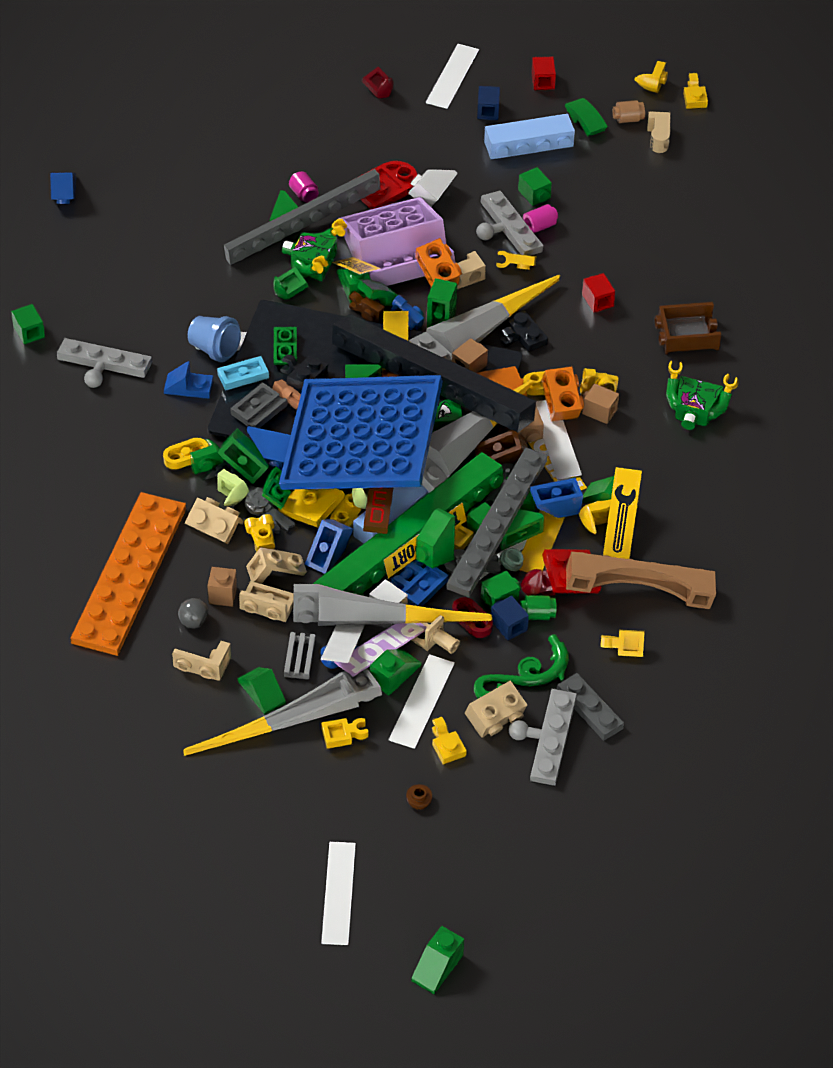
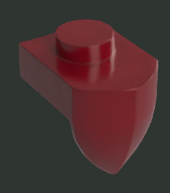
M379 66L362 79L363 84L377 98H387L391 95L394 86L393 79L389 78Z
M533 569L525 575L521 582L522 591L527 595L553 596L556 594L553 593L547 570Z

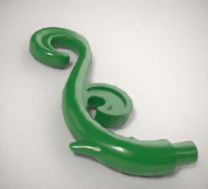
M556 634L548 638L553 652L550 660H554V664L547 671L539 674L541 671L539 659L526 657L518 665L519 676L490 674L479 677L474 684L475 696L479 699L491 692L484 689V685L491 681L507 683L511 680L514 685L521 686L543 685L554 681L558 677L563 681L569 661V653L565 643L561 642ZM498 683L497 688L502 686V684Z

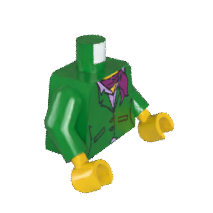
M343 219L334 221L332 224L333 228L325 232L315 234L304 232L296 243L285 241L282 246V253L291 256V268L296 267L303 278L310 276L323 281L337 255V236L342 237L346 233L345 228H347V224Z
M672 361L669 363L668 371L671 374V378H668L666 398L671 409L676 411L675 418L682 420L681 425L683 428L692 430L696 424L706 426L711 419L714 420L726 412L732 397L731 390L737 388L739 384L737 377L733 384H728L730 375L726 374L723 379L726 387L723 390V386L680 376V379H677L682 371V363L680 362V368L677 371L671 368Z

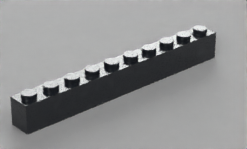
M352 314L333 324L332 344L375 365H380L381 368L398 376L441 375L443 382L440 396L517 433L534 421L536 401Z

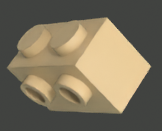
M510 680L470 703L465 715L481 738L487 734L493 736L503 729V725L508 722L512 723L522 719L527 703Z

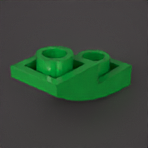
M581 98L565 104L574 123L579 122L587 137L603 132L608 127L598 111L586 99Z
M359 280L357 288L365 293L366 297L379 299L380 303L385 306H393L392 302L398 296L394 291L377 281Z
M274 327V365H289L283 362L282 358L289 354L297 360V327Z
M275 467L271 470L266 480L262 496L281 510L291 491L281 490L279 481L282 471Z

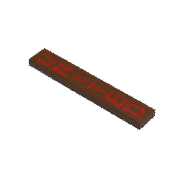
M394 487L369 488L363 531L388 533Z

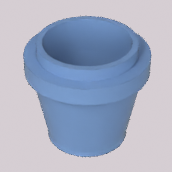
M197 316L191 322L188 329L189 343L207 353L212 360L218 362H225L236 353L241 340V331L237 320L228 316L221 318Z

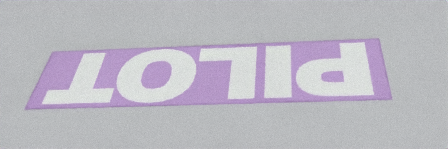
M422 623L394 624L354 649L348 663H334L354 677L368 668L387 649H398L423 633L427 627Z

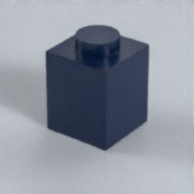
M479 86L477 119L498 120L500 87Z
M513 596L499 600L491 606L493 624L507 641L528 630L529 615Z

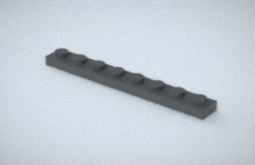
M373 169L224 244L226 260L230 265L241 261L265 247L281 241L283 238L381 189L379 173Z
M525 447L448 580L447 590L470 597L529 494L530 487L534 485L545 466L547 454Z

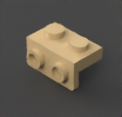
M197 497L185 524L228 544L238 523L241 525L244 523V520L238 517L240 512L230 507L223 510L218 507L219 502L208 497L205 501Z
M250 581L246 591H241L239 594L240 609L248 613L266 616L272 620L286 622L293 608L294 593Z

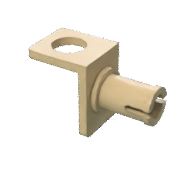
M441 615L430 625L422 623L427 627L425 639L415 637L411 640L426 651L435 644H438L450 654L454 653L460 644V640L444 631V617Z

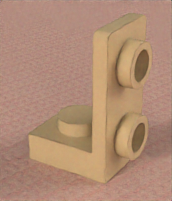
M260 547L246 566L251 581L259 584L264 582L272 570L304 576L307 572L300 554Z
M220 641L217 649L212 650L209 659L174 649L172 653L173 666L184 672L189 671L207 679L212 678L220 681L231 659L230 643Z

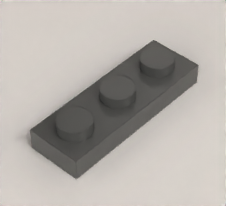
M578 673L557 685V690L577 693L575 711L603 741L624 728V722Z

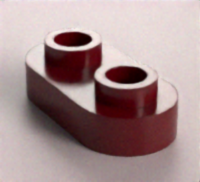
M467 597L458 598L452 604V611L486 613L475 601ZM493 620L458 622L472 636L477 638L489 636L493 629Z

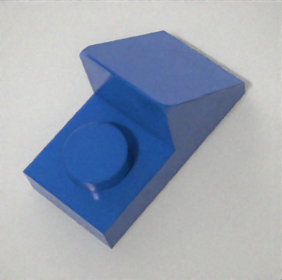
M188 361L168 373L164 394L210 399L213 375L190 373V362Z

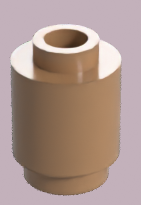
M637 100L617 102L616 106L613 107V118L617 119L618 123L639 122L640 119L645 118L644 103Z

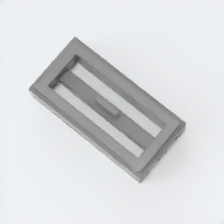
M295 632L290 633L284 677L309 679L315 634H310V637H306L305 633H300V636H296ZM296 642L299 643L295 663V670L294 672H292L290 670L294 646ZM304 643L309 644L305 670L302 673L300 672L303 648Z

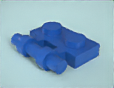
M415 559L406 565L399 575H395L390 580V583L408 595V605L422 607L448 582L449 575L437 567L431 568L426 566L423 569L422 566L424 564ZM410 577H414L410 582L407 581Z

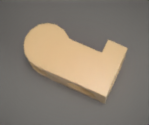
M649 112L647 131H651L650 148L654 152L663 153L668 150L670 137V113Z
M476 251L467 254V259L458 263L462 275H460L457 289L485 279V264ZM443 272V277L450 276L448 273Z

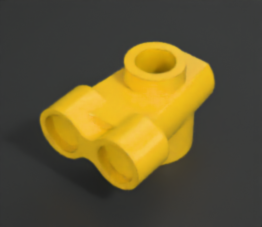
M584 368L580 394L583 395L585 391H589L594 384L616 392L618 376L598 373L595 369Z
M265 514L260 518L251 517L244 521L247 533L252 535L256 552L260 547L274 550L275 542L272 529L275 527L272 515Z

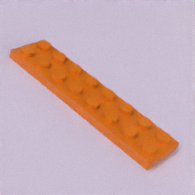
M143 492L140 493L73 631L71 644L118 656L186 511V503Z

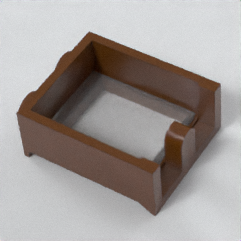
M713 302L659 306V314L655 315V327L660 330L659 344L660 346L663 345L665 355L668 352L719 350L721 332H717V319H712Z

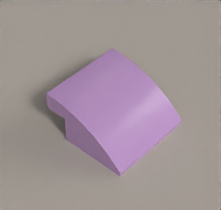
M421 197L338 218L343 219L347 224L344 238L352 256L381 268L368 273L371 280L382 283L385 286L425 276L415 258L416 248L438 238H441L443 244H446L443 219ZM450 248L451 259L455 263L454 251ZM437 254L430 255V257L434 259L440 257Z

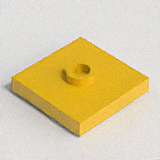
M295 489L289 495L284 507L281 510L278 508V510L286 517L318 528L321 521L325 520L345 498L344 491L339 489Z

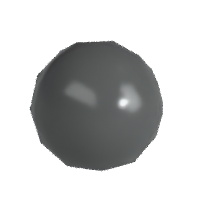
M190 598L181 603L178 616L184 626L196 629L203 625L209 610L207 604L201 599Z

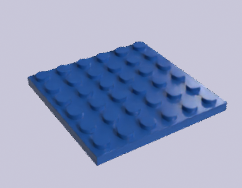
M441 375L305 379L279 481L281 490L421 487L443 382Z

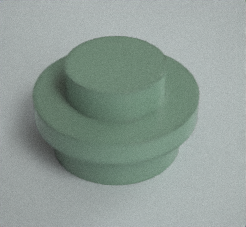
M516 548L506 549L500 555V562L507 570L518 571L523 565V555Z

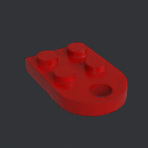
M390 161L374 168L379 173L381 189L360 200L370 209H375L409 195L408 192L413 187L410 183L417 176V171L413 166L402 161ZM402 173H407V174H409V175H408V176H402V175H400V174H402Z

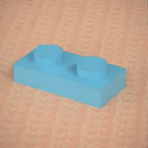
M261 356L217 368L218 376L225 391L269 378V371Z

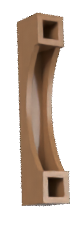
M571 552L566 566V590L590 593L592 588L604 584L634 583L664 590L685 601L686 606L710 609L716 596L715 571L616 558L606 555L587 554L584 552Z

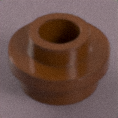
M413 785L407 790L406 799L414 809H424L432 801V792L425 785Z

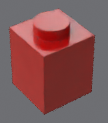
M533 57L532 80L534 90L555 89L556 72L554 57Z
M604 273L583 279L582 295L593 313L614 307L615 290Z

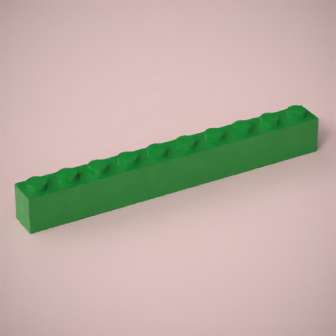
M481 452L391 522L388 526L387 534L377 533L313 584H320L341 591L363 595L367 589L378 583L387 574L384 559L416 537L435 509L440 508L450 512L463 502L466 514L476 503L481 502L490 492L499 488L504 482L502 465Z

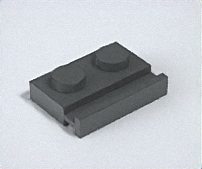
M261 383L231 408V415L247 426L261 428L288 406L286 398H281L279 393L266 384Z

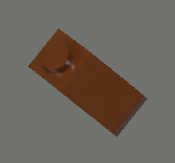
M510 430L480 442L474 451L476 456L483 452L499 464L512 463L516 465L525 447H528L525 438L520 432L517 433Z

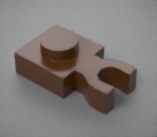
M356 291L349 295V299L352 300L349 304L350 309L361 312V317L366 321L383 324V305L368 297L363 298Z

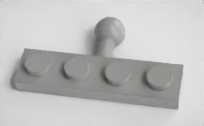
M501 191L481 196V204L497 224L481 223L476 230L477 236L480 239L489 240L494 233L503 231L521 255L531 256L543 251V244Z
M64 338L57 351L58 360L94 367L84 377L85 383L92 388L101 385L103 381L101 373L104 369L145 378L152 364V356Z
M556 689L551 690L542 729L528 727L522 720H516L510 724L509 734L513 739L523 740L526 737L539 739L530 781L556 786L577 693Z

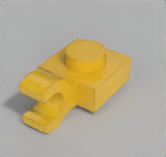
M689 73L688 87H684L683 93L686 109L707 108L708 99L705 87H699L697 73Z
M506 251L498 252V255L506 257L505 263H496V266L499 268L515 263L517 264L516 268L530 270V266L536 265V256L511 254Z
M619 630V637L601 635V647L618 648V656L643 657L644 631Z
M443 717L432 720L435 725L432 727V730L437 737L433 739L432 745L442 764L444 765L465 757L467 751L457 732H448Z

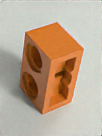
M441 238L416 248L415 258L431 288L435 278L455 282L459 285L460 275H462L458 263H453L451 259L452 254L449 246L443 244ZM431 254H437V255H439L440 257L434 259V258H431L430 255H431ZM442 272H446L450 276L442 277L439 274Z
M565 367L545 370L541 381L551 422L578 418L581 410L584 408V401L582 395L578 393L579 380L577 374L573 373V368ZM557 381H563L566 386L559 385ZM562 402H568L571 407L564 406Z

